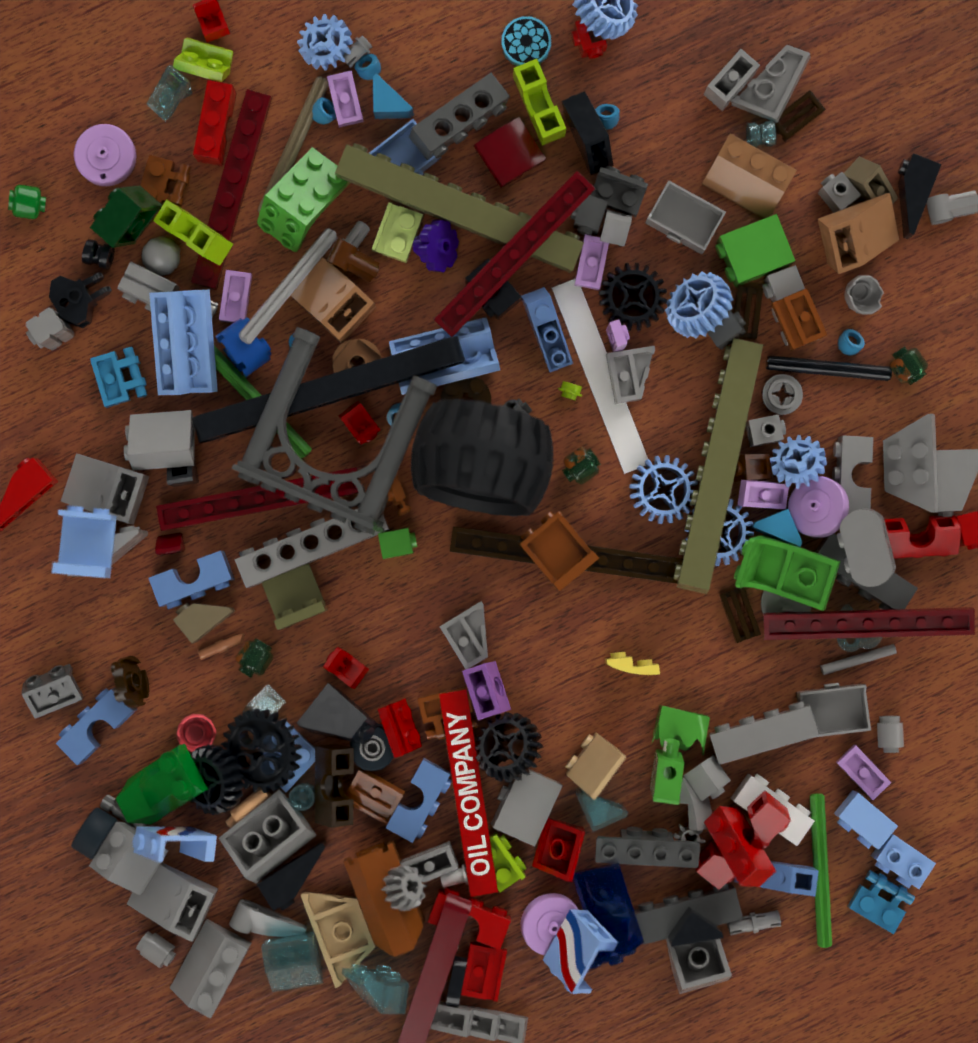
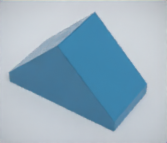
M376 73L373 76V113L375 119L411 118L414 115L413 108Z
M789 509L758 520L749 527L774 539L798 547L802 545L801 537Z

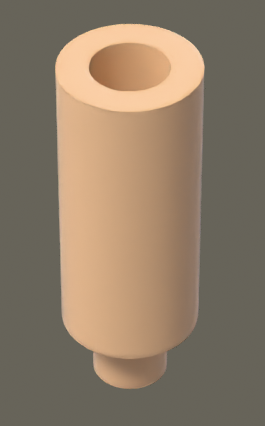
M262 788L256 793L253 792L230 811L232 816L225 820L226 824L232 828L272 796L270 792L263 793Z

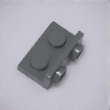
M606 166V168L600 167L594 184L595 190L591 193V196L608 201V208L637 217L648 183H645L644 179L637 175H630L628 177L620 174V170L611 166Z
M70 664L55 666L49 672L40 676L33 675L23 683L21 695L35 719L83 700V694L72 675L73 668Z

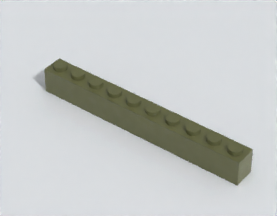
M353 143V146L346 144L335 172L338 178L440 220L449 221L452 225L503 246L532 218V216L523 212H519L518 215L509 212L510 208L502 203L496 202L495 205L485 202L486 197L472 192L471 195L463 193L461 192L463 188L456 184L448 183L446 186L439 183V178L432 174L425 173L424 176L414 172V167L405 163H401L400 166L391 163V158L380 153H377L376 156L367 153L368 149L356 143ZM554 231L530 257L571 273L584 242L579 241L580 236L566 231L565 234Z
M733 338L731 346L726 345L723 360L727 361L725 370H720L717 383L722 385L720 394L715 393L712 408L716 409L715 418L710 417L707 432L711 433L710 441H704L701 456L706 457L704 466L699 465L696 481H700L698 491L693 490L690 505L695 506L693 515L687 516L684 529L689 530L687 540L682 539L679 554L684 555L682 565L677 564L673 579L678 580L677 588L707 594L710 589L763 344Z

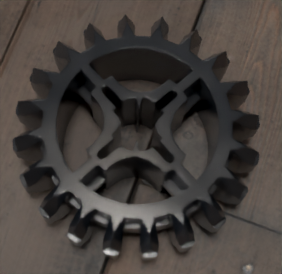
M625 263V272L619 266L615 267L617 276L609 272L607 278L610 282L602 281L601 286L607 290L599 291V296L606 298L599 301V306H608L602 311V314H612L608 322L617 319L620 320L621 326L623 323H626L628 332L631 331L632 324H635L637 331H641L642 322L646 328H649L651 326L649 318L657 322L659 317L656 313L663 314L665 310L658 304L663 305L667 303L666 298L660 297L667 293V289H658L663 284V279L654 280L658 274L656 271L648 275L649 266L647 265L643 271H639V263H635L634 270H631L629 263ZM635 278L642 282L637 286H630L626 282L623 283L622 280ZM648 286L653 295L651 308L646 305L647 302L643 298V292ZM614 287L619 289V293L623 297V302L618 308L614 305L612 298ZM641 289L636 299L638 302L633 301L625 305L629 297L628 293L631 292L632 295L633 292L636 293ZM630 308H635L644 314L632 317L623 313Z
M505 712L504 717L499 714L496 715L495 721L487 720L489 727H481L484 734L482 737H476L480 741V745L474 747L476 751L480 752L475 757L477 761L482 762L479 767L486 771L489 777H494L495 780L500 782L505 780L510 783L513 782V779L522 780V773L527 776L530 775L529 767H537L534 762L535 758H542L541 754L537 753V750L543 748L542 744L538 742L542 736L536 732L537 726L533 723L531 724L529 718L522 717L519 713L513 715ZM519 729V731H517L516 733L512 732L510 735L504 734V732H506L507 730ZM509 759L514 761V763L508 766L498 765L502 761L506 762Z
M206 745L195 749L190 755L208 790L192 799L190 803H196V809L203 810L204 814L218 815L230 811L240 803L239 799L244 795L241 789L245 786L241 781L244 775L239 771L241 765L235 763L236 756H230L229 749L224 750L221 745Z

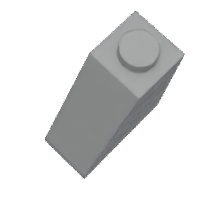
M978 449L936 450L938 516L951 517L954 515V512L963 510L978 473Z

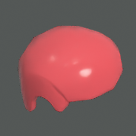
M203 714L186 716L179 723L176 732L179 744H185L190 753L197 748L212 745L216 736V728L213 722Z

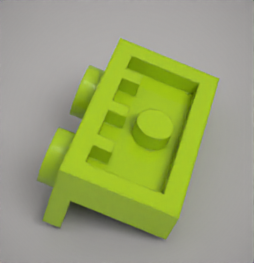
M187 37L183 41L182 53L174 58L173 69L213 81L223 82L230 75L233 51Z
M495 832L490 835L497 888L501 893L519 879L523 880L526 878L524 870L527 867L519 856L514 858L509 850L512 848V845L504 834L499 836Z

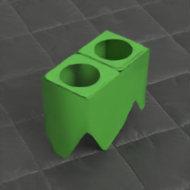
M659 705L652 743L654 739L660 738V744L663 747L665 739H676L680 741L679 748L686 751L698 739L702 745L703 756L710 716Z

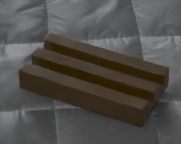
M809 90L783 111L778 123L770 121V124L776 128V132L781 134L783 141L786 142L826 109ZM807 99L812 101L783 125L779 123V121ZM816 106L817 110L791 131L786 132L785 129Z
M738 285L734 313L738 311L740 314L742 293H747L744 312L746 324L743 326L747 333L740 338L756 340L763 288L755 289ZM752 294H756L752 332L748 333Z
M744 587L719 595L736 643L761 635ZM740 593L753 632H749L736 594ZM728 597H731L738 619L744 632V635L740 636L738 632L735 620L733 618L730 606L727 601Z

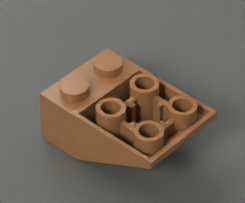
M890 193L818 219L827 263L838 274L864 265L899 241Z
M323 256L290 295L341 344L376 309L375 303L337 268L328 263Z

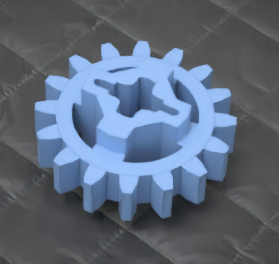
M323 14L322 20H318L315 16L313 17L314 23L311 25L306 22L307 30L299 32L303 39L297 40L300 46L298 51L304 57L305 62L308 65L312 64L315 69H318L321 65L324 70H327L329 64L336 68V61L345 62L344 53H351L348 46L353 44L350 38L352 33L342 19L339 21L335 15L330 20L326 14Z
M797 435L796 440H792L790 436L787 437L788 443L786 444L781 441L778 442L779 450H772L773 457L770 458L772 473L777 476L779 483L785 480L786 487L795 483L796 488L799 489L801 483H805L809 487L810 480L819 481L818 474L825 473L824 466L827 465L825 450L820 448L818 440L812 443L810 436L802 440L801 435Z

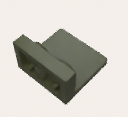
M309 564L262 582L276 618L274 623L277 630L284 629L328 611Z

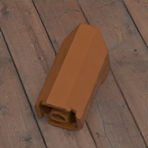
M388 841L387 847L382 842L356 852L357 858L353 860L351 856L346 857L343 862L374 944L393 957L414 950L425 920L420 906L411 908L408 911L391 908V901H385L387 893L382 890L386 886L383 878L388 876V871L401 866V859L394 841Z

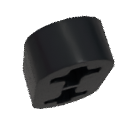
M459 956L454 958L446 1005L459 1006L467 958Z

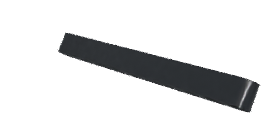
M458 336L446 338L301 383L287 418L411 380L413 376H424L464 363L465 358ZM271 393L193 417L192 421L199 443L210 442L255 428Z

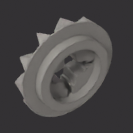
M775 375L764 385L762 391L763 403L771 412L779 415L790 414L802 402V387L790 375ZM782 384H784V392L793 396L784 398L782 405H780V398L772 395V393L779 392Z

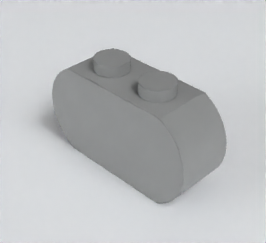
M859 509L849 513L840 524L841 533H837L840 548H845L847 558L843 559L847 574L851 573L852 579L860 585L867 587L879 586L889 580L896 570L884 517L872 509Z

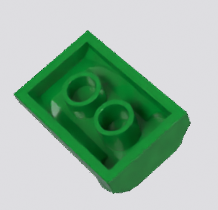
M181 744L171 751L163 753L159 759L130 777L117 795L116 801L129 824L141 823L152 825L207 791L208 788L186 745Z

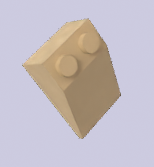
M597 732L593 736L587 735L580 745L583 750L578 756L573 755L565 766L568 769L566 775L594 800L626 758L621 750Z

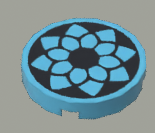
M521 16L512 20L505 27L502 34V49L505 57L516 66L537 59L539 64H541L547 58L551 49V35L548 27L541 20L531 16Z

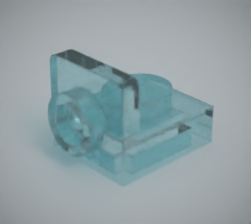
M268 684L246 705L243 712L248 710L252 712L256 708H259L260 711L269 709L271 715L284 706L286 701Z

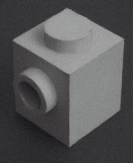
M843 172L839 173L836 177L833 173L821 182L823 187L818 192L833 213L846 209L861 196Z
M779 414L746 422L750 447L784 440L783 435H786V426L784 420H780Z
M713 755L684 775L701 801L709 796L712 800L725 792L723 786L731 781Z

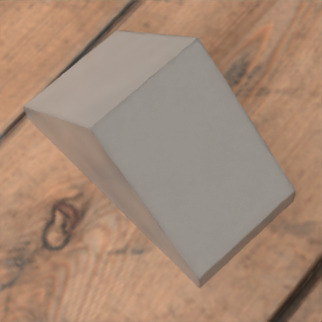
M607 210L600 241L625 246L632 216Z

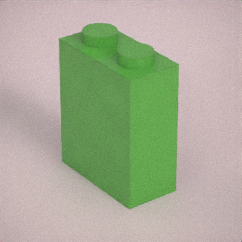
M777 214L723 234L718 238V244L715 245L719 258H724L726 263V277L729 282L734 283L735 287L789 267L795 262Z

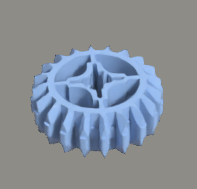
M574 0L572 4L577 8L575 15L581 17L580 24L584 23L587 26V31L592 30L595 37L601 35L603 40L609 38L613 40L625 35L633 27L638 15L636 12L638 5L633 2L634 0Z
M701 272L697 276L692 273L689 280L683 278V283L680 286L676 285V291L669 293L671 299L667 300L665 312L668 316L669 324L677 333L687 338L691 336L697 339L700 334L706 337L708 331L715 332L717 325L723 326L722 320L723 318H729L727 311L733 309L731 302L734 299L732 298L730 287L718 275L716 276L711 272L708 274Z
M669 455L664 457L663 463H661L659 456H655V465L647 459L645 460V465L648 469L639 465L637 470L642 475H632L631 478L638 481V484L629 485L630 489H637V493L631 494L630 499L638 497L639 502H636L633 507L638 508L641 505L644 507L639 513L641 516H644L647 511L650 512L648 521H653L655 515H657L658 524H662L664 516H666L670 524L673 523V514L678 520L683 518L680 510L686 514L690 513L691 510L686 504L691 502V498H689L693 493L691 486L697 485L698 482L696 480L689 482L688 478L693 476L694 472L684 473V470L688 467L687 463H684L680 468L677 467L679 458H675L673 463L670 464ZM667 469L679 477L671 481L666 480L661 474L659 475L657 470ZM650 474L653 478L654 489L651 493L644 496L643 485L646 477ZM660 483L663 486L674 483L670 490L667 491L669 493L668 496L664 493L653 496L654 493L658 492L657 489L660 488L658 486ZM683 483V498L677 506L673 492L677 486ZM654 499H661L671 510H658L652 507L649 502Z
M729 499L726 513L730 514L733 518L724 522L723 527L729 526L724 529V536L720 539V544L724 546L726 552L717 553L715 566L720 565L721 558H723L725 565H729V556L734 561H738L739 556L736 552L741 553L742 545L749 541L745 537L754 535L753 531H746V527L752 526L753 522H744L743 520L749 516V513L744 512L740 515L738 512L742 509V506L737 505L733 509L734 501L732 499ZM738 525L739 535L737 542L733 546L729 533L732 528Z

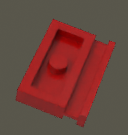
M406 698L377 709L394 758L422 747L420 735L416 730L412 712Z
M470 942L461 995L497 1002L507 949L499 950L488 945Z

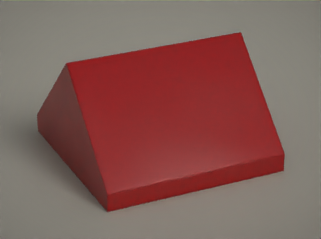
M548 817L539 838L532 867L565 881L572 882L585 836L584 827Z

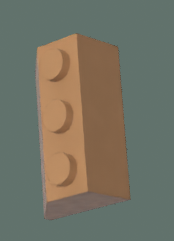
M730 133L702 185L765 219L773 213L797 170Z

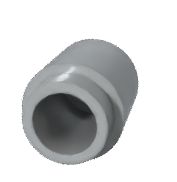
M879 716V722L877 723L878 748H883L884 753H897L899 748L904 747L903 722H900V716Z
M149 931L142 937L136 947L140 951L141 956L159 968L163 965L168 967L176 956V953L173 952L175 949L173 944L157 933L152 934Z

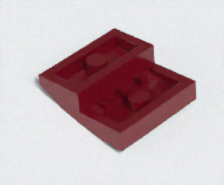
M519 117L490 133L474 145V148L500 188L519 179L524 173L543 164L546 160Z

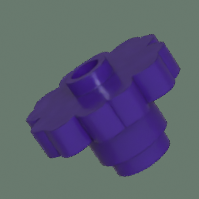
M433 220L431 224L424 225L420 235L414 238L413 251L416 255L420 256L422 263H426L427 270L445 272L447 267L451 268L454 265V261L457 259V251L455 249L459 245L457 232L451 229L449 221Z

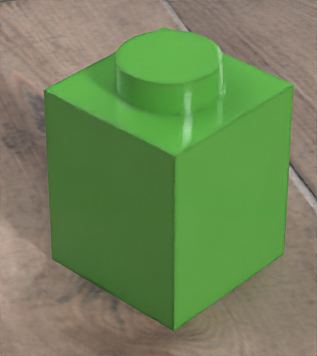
M409 528L378 534L383 559L414 554L413 548L417 547L415 532L410 533Z

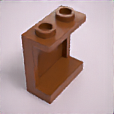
M551 511L540 520L543 524L536 531L531 527L521 536L523 542L519 545L560 592L596 562L599 557L587 546L560 511L556 514Z

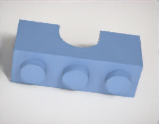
M220 550L197 559L200 575L191 584L181 580L177 569H170L149 577L148 579L159 607L167 606L169 610L182 605V599L191 597V600H196L206 596L205 591L211 588L219 591L229 587V582L235 580L225 552Z
M115 688L110 690L104 689L95 698L98 702L92 708L87 706L77 716L79 721L73 727L69 724L59 733L61 738L56 744L76 765L86 761L101 746L92 733L93 725L97 720H104L116 729L138 710L137 708L127 707L123 702L118 703L114 697Z
M423 758L410 782L422 790L424 794L423 802L417 807H407L399 802L386 825V829L412 843L416 837L421 839L427 828L424 821L428 814L433 817L440 804L436 801L440 792L445 794L452 782L449 779L450 772Z

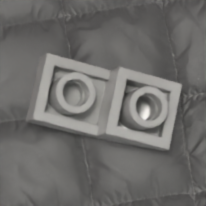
M683 777L680 804H688L689 830L699 831L707 829L704 821L712 814L709 797L701 801L686 778Z

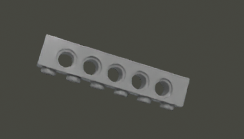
M382 514L378 520L384 522L382 528H385L384 533L390 529L384 514ZM324 518L310 523V529L301 531V528L286 533L288 538L281 541L273 538L263 543L264 548L254 551L252 547L240 552V557L235 559V563L245 587L251 588L278 575L377 536L380 532L375 531L374 535L361 530H355L352 526V521L346 519L345 523L336 519L325 522ZM338 525L342 529V535L339 539L332 540L329 536V529L332 526ZM315 535L318 538V546L310 550L306 547L305 540L308 536ZM286 545H291L295 550V554L291 559L287 560L282 556V549ZM266 554L270 557L271 564L267 569H262L258 564V560L262 555Z

